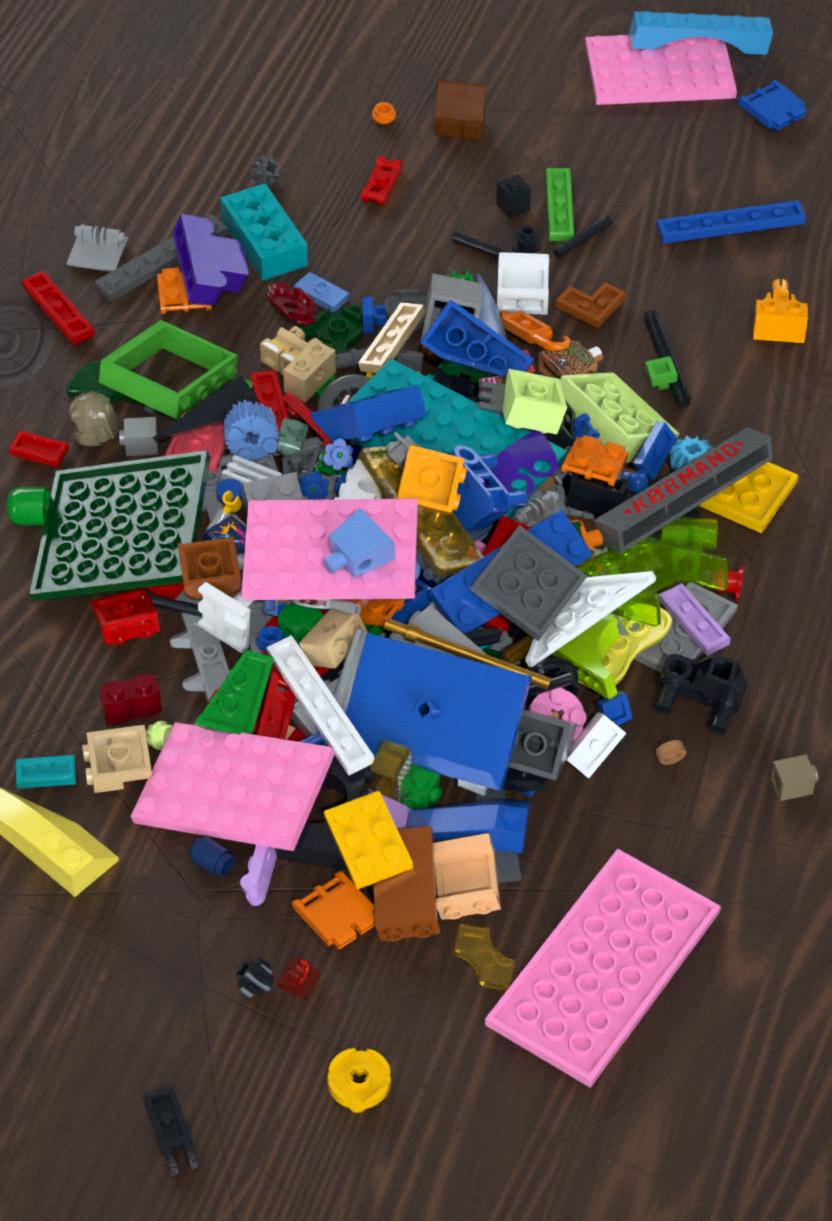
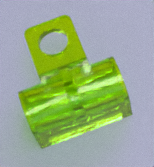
M679 517L661 528V546L675 547L674 576L700 577L703 549L716 550L718 537L717 520ZM685 556L693 557L696 562L694 569L691 571H684L680 567V560Z

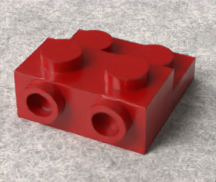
M145 588L91 601L92 611L98 621L99 630L106 645H120L129 639L137 637L148 638L154 633L160 632L157 611Z

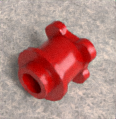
M721 566L720 572L715 571L713 587L718 588L717 594H720L721 591L735 593V599L740 598L743 566H739V571L725 570L723 566Z

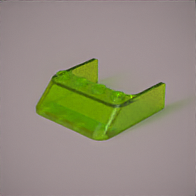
M652 537L645 538L621 554L614 550H609L576 567L588 577L653 571L656 581L616 608L611 614L654 627L661 624L660 595L656 593L660 589L671 586L677 581H691L720 590L728 588V561L726 558Z

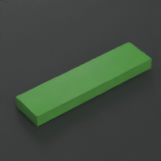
M546 168L549 241H568L574 237L570 168Z

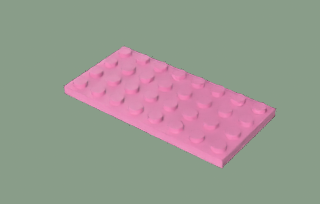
M617 849L485 1018V1025L591 1088L718 916L721 906Z

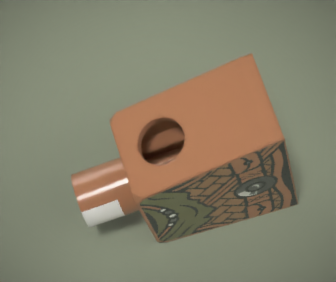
M571 341V344L566 349L539 352L538 372L542 376L560 379L562 375L597 373L598 362L603 360V354L596 346L586 350L577 341Z

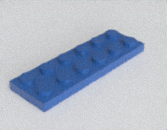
M562 509L527 530L575 567L589 560L594 555ZM503 545L428 592V595L444 618L462 633L475 631L501 615L500 612L470 591V588Z

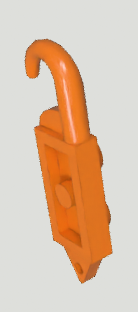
M501 310V321L504 328L527 343L536 344L548 351H560L566 349L571 344V340L567 336L563 337V342L550 341L553 337L551 327L522 310L518 312Z

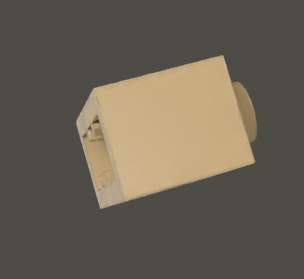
M313 340L283 370L284 392L291 391L297 398L306 403L336 373L335 350Z
M330 609L300 641L299 645L312 666L335 669L347 656L355 631L357 629L368 631L359 614L353 615L336 609Z

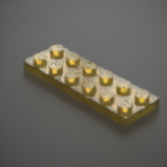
M387 446L362 449L358 457L386 499H396L403 468H400L388 455ZM418 506L417 547L437 577L456 574L483 558V555L453 511L450 515H444L421 509L422 507Z

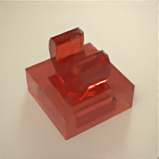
M299 957L297 959L293 958L278 980V987L306 1000L320 978V970L311 966L310 962Z

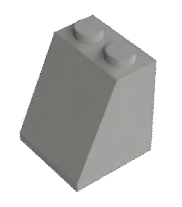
M432 273L421 340L450 299L479 319L482 306V284Z

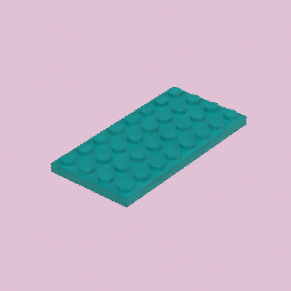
M390 359L347 402L358 401V399L382 392L419 384L427 416L417 419L418 424L402 428V424L395 426V432L403 438L408 435L415 443H419L425 449L444 454L453 452L454 448L460 445L471 448L478 455L491 452L497 456L511 444L531 433V431L525 428L517 429L507 425L504 417L496 413L477 409V403L393 359ZM380 431L373 433L374 438L358 442L357 437L349 439L397 465L388 455L386 448L390 442H397L399 440L395 436V432L381 435ZM548 441L557 457L559 467L567 457V450ZM539 460L535 462L534 469L544 473L551 469V464L546 460ZM525 467L518 469L519 473L527 474L534 480L535 487L527 495L528 499L550 477L533 476ZM516 479L511 483V488L515 491L520 489L525 491L528 488V482L523 479ZM520 507L510 508L507 514H505L506 518H512Z

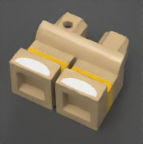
M297 326L289 331L281 327L277 337L273 340L267 338L260 343L261 362L277 372L280 371L283 375V370L313 340L322 342L317 338H312L308 343L305 342V333Z

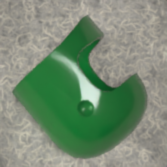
M17 487L10 491L6 502V511L10 521L18 526H44L50 500L48 489L46 487Z

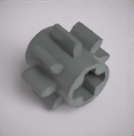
M263 155L255 158L256 162L249 165L251 167L250 177L257 181V185L265 183L268 186L274 183L275 178L280 177L278 173L279 164L272 159V156L265 158Z

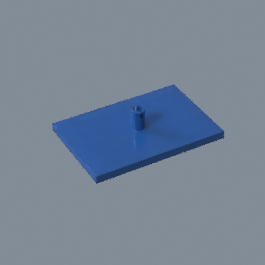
M367 633L346 716L374 756L405 764L407 760L408 762L411 760L412 764H406L410 766L414 764L434 773L502 791L532 676Z

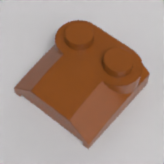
M234 536L186 544L178 543L184 591L189 597L203 598V595L198 592V588L205 582L226 595L232 594L241 586V576Z

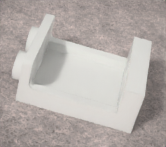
M499 253L497 307L500 313L501 310L512 312L522 310L527 314L547 315L549 297L548 254Z

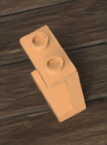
M486 833L434 843L438 895L436 902L441 920L458 919L466 915L487 914L491 911L501 910L495 848L490 834Z

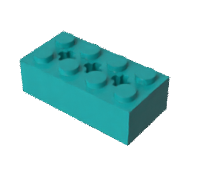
M265 183L220 198L221 220L228 227L233 238L241 242L245 256L262 281L308 266L306 241Z

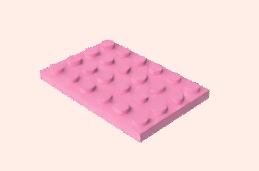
M629 35L585 38L596 105L736 98L737 89L725 41L708 37H690L676 40L651 50L632 49Z
M418 499L249 500L242 599H415ZM361 508L394 541L396 558L359 577H353L344 567L331 574L327 571L322 561L331 554L328 538L356 510Z
M175 722L152 769V777L147 780L130 817L135 824L294 851L335 754L333 748L329 746L246 733L238 735L215 732L194 725Z

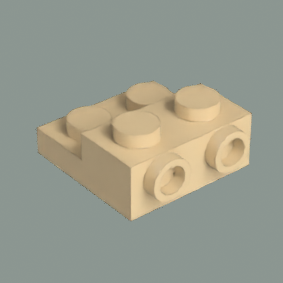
M145 725L87 733L88 744L82 745L84 762L91 763V768H85L87 785H94L95 793L124 789L123 782L152 777Z

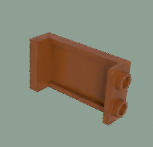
M431 826L398 830L413 862V869L374 883L375 927L381 941L393 942L410 937L426 938L440 933V925L437 919L434 843H436Z

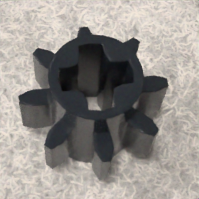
M259 958L256 963L250 959L246 960L236 973V979L239 980L237 983L240 987L239 990L249 998L254 993L259 996L265 995L274 983V977L271 975L273 973V970L270 969L271 965L262 958Z

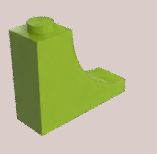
M609 613L552 653L572 662L578 671V681L608 700L618 694L613 674L603 665L608 650L620 638L617 626L618 620L612 613Z

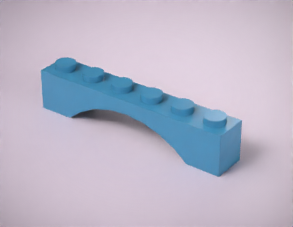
M649 11L634 12L629 30L632 49L655 50L667 43L680 39L708 37L728 42L740 49L744 54L767 55L773 35L770 19L764 17L719 16L715 14L697 15L693 13L676 14L671 12L655 13Z

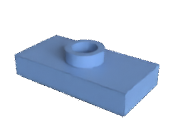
M311 272L307 273L294 285V289L300 287L302 292H306L311 296L315 304L325 309L331 308V312H336L349 300L348 292Z

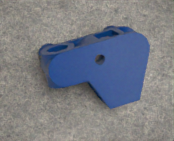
M460 445L456 446L453 452L446 453L464 458L463 467H467L463 484L459 483L457 488V494L461 495L457 510H452V513L449 515L462 532L483 530L507 514L510 508L526 506L525 503L528 502V496L524 490L508 492L491 470L495 469L494 466H497L498 462L494 453L478 455L471 448ZM489 479L490 481L489 488H485L484 486V480Z

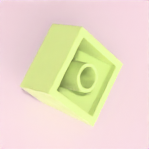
M508 369L503 401L505 423L517 429L528 428L540 431L543 434H557L567 409L560 379Z

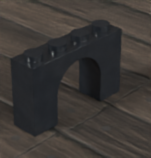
M334 755L321 787L331 788L340 792L346 798V803L370 794L368 789L370 783H375L377 766L371 764L348 775ZM306 822L294 851L275 848L277 859L347 870V866L327 822Z

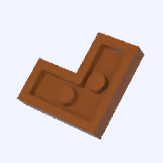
M606 282L592 296L569 286L556 300V308L599 328L625 301L626 292Z

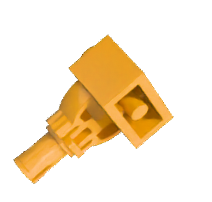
M776 279L772 283L773 298H771V293L768 292L765 299L756 300L753 339L804 343L808 321V304L795 300L794 294H791V299L789 300L788 282L782 279L781 286L780 279Z

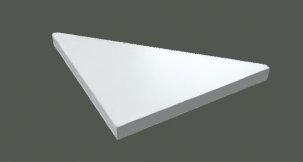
M653 571L587 577L541 639L537 641L533 638L525 659L529 667L535 666L654 583L656 576Z

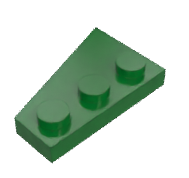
M245 650L222 686L209 701L208 706L197 718L194 726L228 734H253L274 657Z

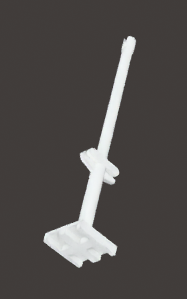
M387 460L383 463V465L389 466L388 477L399 468ZM205 582L198 588V592L203 595V599L198 603V611L202 613V619L198 621V626L243 653L249 647L250 609L247 607L255 600H243L242 590L231 598Z

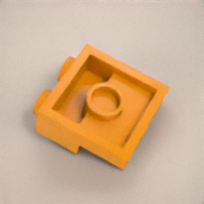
M409 445L396 499H418V506L422 507L421 509L450 515L452 510H457L461 495L457 494V488L459 483L463 484L466 476L467 467H463L464 458Z

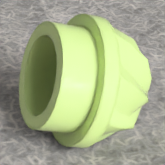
M157 721L149 725L146 730L148 744L157 750H162L173 726L165 721Z

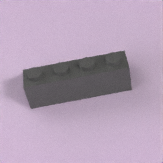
M524 708L509 767L557 781L570 752L577 723Z

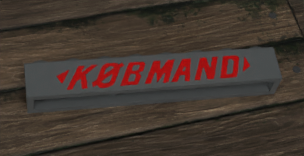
M747 427L598 517L594 521L595 528L602 534V546L620 554L773 460L771 436Z

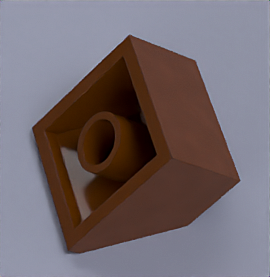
M439 80L434 135L482 140L485 124L486 84Z

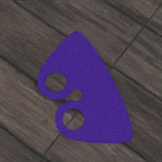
M534 431L520 438L496 456L497 466H494L495 469L491 471L508 492L515 491L511 488V483L514 480H525L528 482V488L525 492L529 495L534 490V480L527 474L519 473L518 469L525 467L533 476L544 478L553 475L558 470V461L546 437L542 432ZM539 460H546L551 464V469L544 473L538 472L534 469V464ZM489 479L484 480V486L485 488H489L490 481Z

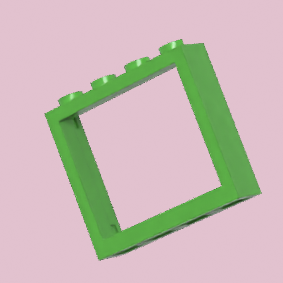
M160 320L101 360L99 383L178 419L186 412H189L195 405L204 401L213 392L218 391L228 381L235 378L238 371L236 369L238 355ZM163 348L209 371L177 393L131 370Z

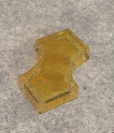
M460 924L454 955L467 960L473 965L479 976V986L507 991L511 985L515 960L503 956L494 948L490 940V929Z

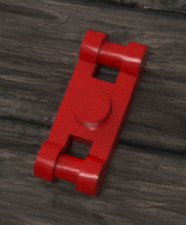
M379 155L368 183L362 190L361 201L370 202L371 200L376 201L378 205L386 206L401 174L403 161L398 159L391 161L387 160V157Z

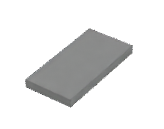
M691 581L685 586L722 629L737 611V604ZM672 617V624L665 638L658 644L641 652L635 658L636 661L661 673L666 657L670 654H678L698 661L704 655V652Z

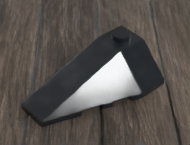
M241 375L199 403V405L184 414L183 417L170 424L155 435L153 439L157 442L224 423V419H226L227 414L229 415L233 404L238 405V402L243 403V400L252 402V404L260 401Z

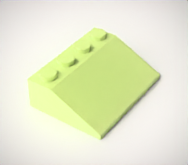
M614 372L562 375L560 378L564 398L575 411V418L583 413H587L593 429H597L600 433L599 439L602 440L603 445L610 442L626 447L624 451L629 452L626 463L635 461L657 421L666 422ZM666 422V424L678 438L679 433L668 422ZM584 425L583 427L585 428V430H586L587 433H588L589 431H588L587 427Z

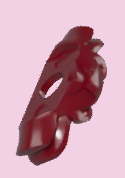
M283 282L268 284V290L265 293L270 302L288 319L302 325H310L315 322L316 318L313 316L316 314V310H314L315 304L308 293L302 292L300 287L295 288L293 291L288 284ZM290 305V306H294V307H296V308H295V309H290V308H286V307H284V306Z

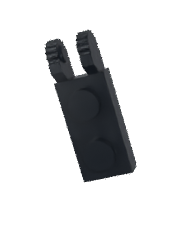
M173 1086L142 1095L161 1155L164 1154L171 1176L178 1174L179 1168L172 1151L181 1148L184 1149L185 1159L190 1169L197 1168V1160L192 1148V1138Z

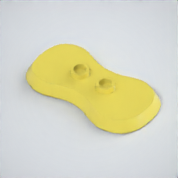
M645 602L631 603L638 618L630 621L625 616L624 607L617 610L628 636L620 635V638L608 650L603 661L604 667L613 674L615 685L623 679L630 663L641 652L658 644L665 638L671 627L672 617L663 608ZM634 623H639L640 629L633 632L629 630V628H633L632 625ZM578 681V683H580L581 685H583V686H585V687H588V686H586L585 684H583V683H581L580 681Z

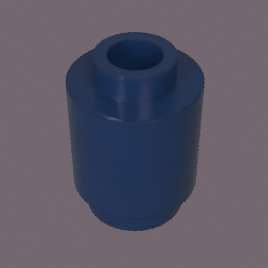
M204 836L201 839L197 838L189 850L191 854L190 860L214 876H226L235 863V856L231 854V850L208 836Z

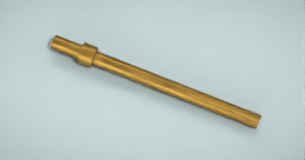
M387 618L383 629L404 636V640L412 643L418 641L461 658L532 676L531 684L548 689L551 681L549 677L420 630L421 627L411 623L408 626Z

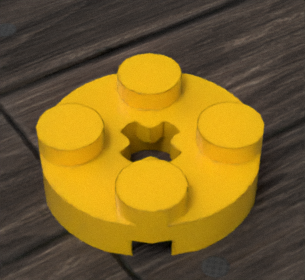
M351 1048L339 1053L332 1060L329 1067L328 1087L330 1094L339 1104L348 1107L356 1113L363 1112L366 1108L379 1104L387 1096L391 1087L388 1062L381 1054L371 1049H366L365 1052L356 1051V1048ZM354 1074H357L358 1076H362L363 1074L366 1075V1077H365V1082H363V1083H355V1082H353V1081H354L353 1075H354Z

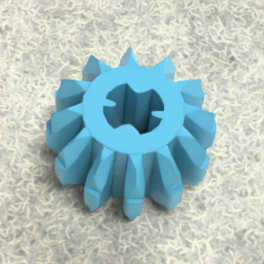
M686 435L684 440L677 439L675 445L670 450L671 469L676 471L712 449L713 446H709L708 440L700 441L698 436L695 439H691Z

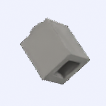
M156 417L124 419V430H119L120 446L125 445L126 456L158 454V441L155 442L153 439L157 435Z

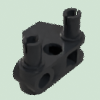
M716 653L698 661L678 654L668 655L658 679L661 690L654 709L661 714L668 715L672 712L677 695L715 708L708 728L713 733L725 734L731 714L739 711L747 689V682L740 663Z

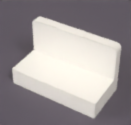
M598 712L573 741L566 760L586 777L590 778L626 733L604 714Z

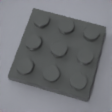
M519 525L471 586L470 591L539 641L588 576Z

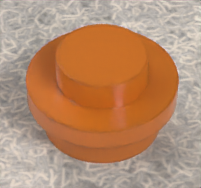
M378 103L372 111V118L380 124H388L396 118V111L389 103Z

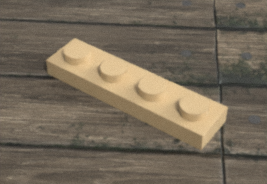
M399 304L359 361L360 371L376 374L390 359L394 360L425 315L424 305Z

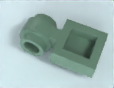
M284 418L279 432L277 452H281L282 456L299 453L300 448L304 446L309 425L297 420Z

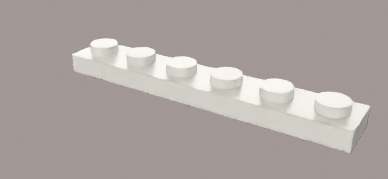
M291 635L266 647L268 656L274 657V665L329 747L333 748L335 756L347 774L351 775L375 763L374 755L293 636Z

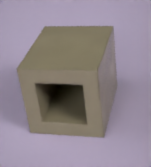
M805 754L773 761L770 780L779 801L812 795L815 782L818 781V772L815 765L810 764Z

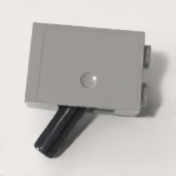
M430 605L422 612H415L407 624L408 626L410 623L417 625L424 632L484 654L486 653L479 647L496 644L501 640L499 629L496 627L462 633ZM394 632L389 637V639L450 654L418 641L412 643L404 640V636Z

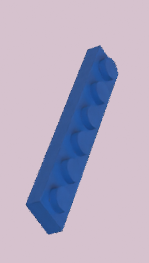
M799 200L659 219L657 220L656 228L664 244L805 224L806 215Z

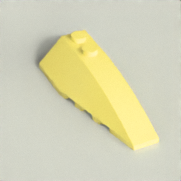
M0 787V835L74 897L119 861L118 856L79 824Z

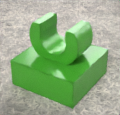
M670 356L645 362V369L652 387L658 386L660 391L669 389V383L677 382V372Z

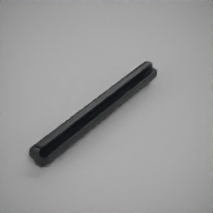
M655 310L646 311L644 321L659 359L670 356L677 372V382L669 383L676 402L680 407L688 406L691 404V395L659 315Z

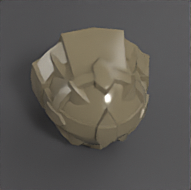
M94 391L75 396V399L69 405L68 413L72 421L76 423L79 431L74 433V438L72 439L80 445L90 447L100 446L110 439H114L119 429V417L115 413L110 399Z

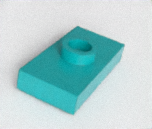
M75 755L16 759L17 789L76 784Z

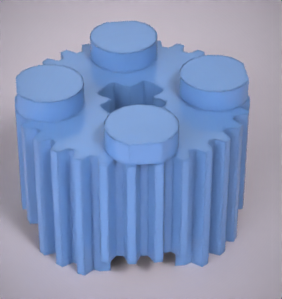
M243 400V403L239 401L238 405L233 404V408L229 411V415H226L223 424L227 449H230V453H234V455L249 461H253V459L258 461V458L264 459V456H269L268 453H274L278 447L279 433L274 411L272 412L271 407H265L263 404L258 405V402L252 404V402H247L246 400Z

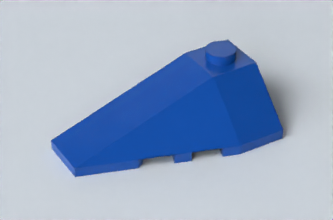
M451 299L420 341L421 344L443 359L502 377H507L508 369L527 372L534 362L532 357Z

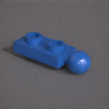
M657 421L633 462L638 471L630 474L627 478L630 480L629 489L631 491L641 492L647 488L648 480L655 479L677 437L666 422Z

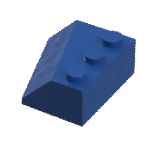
M419 384L382 392L358 399V401L333 406L331 409L310 413L314 422L332 442L339 438L345 440L356 437L358 442L374 438V432L380 431L381 435L395 432V426L402 424V428L418 424L417 419L427 416Z

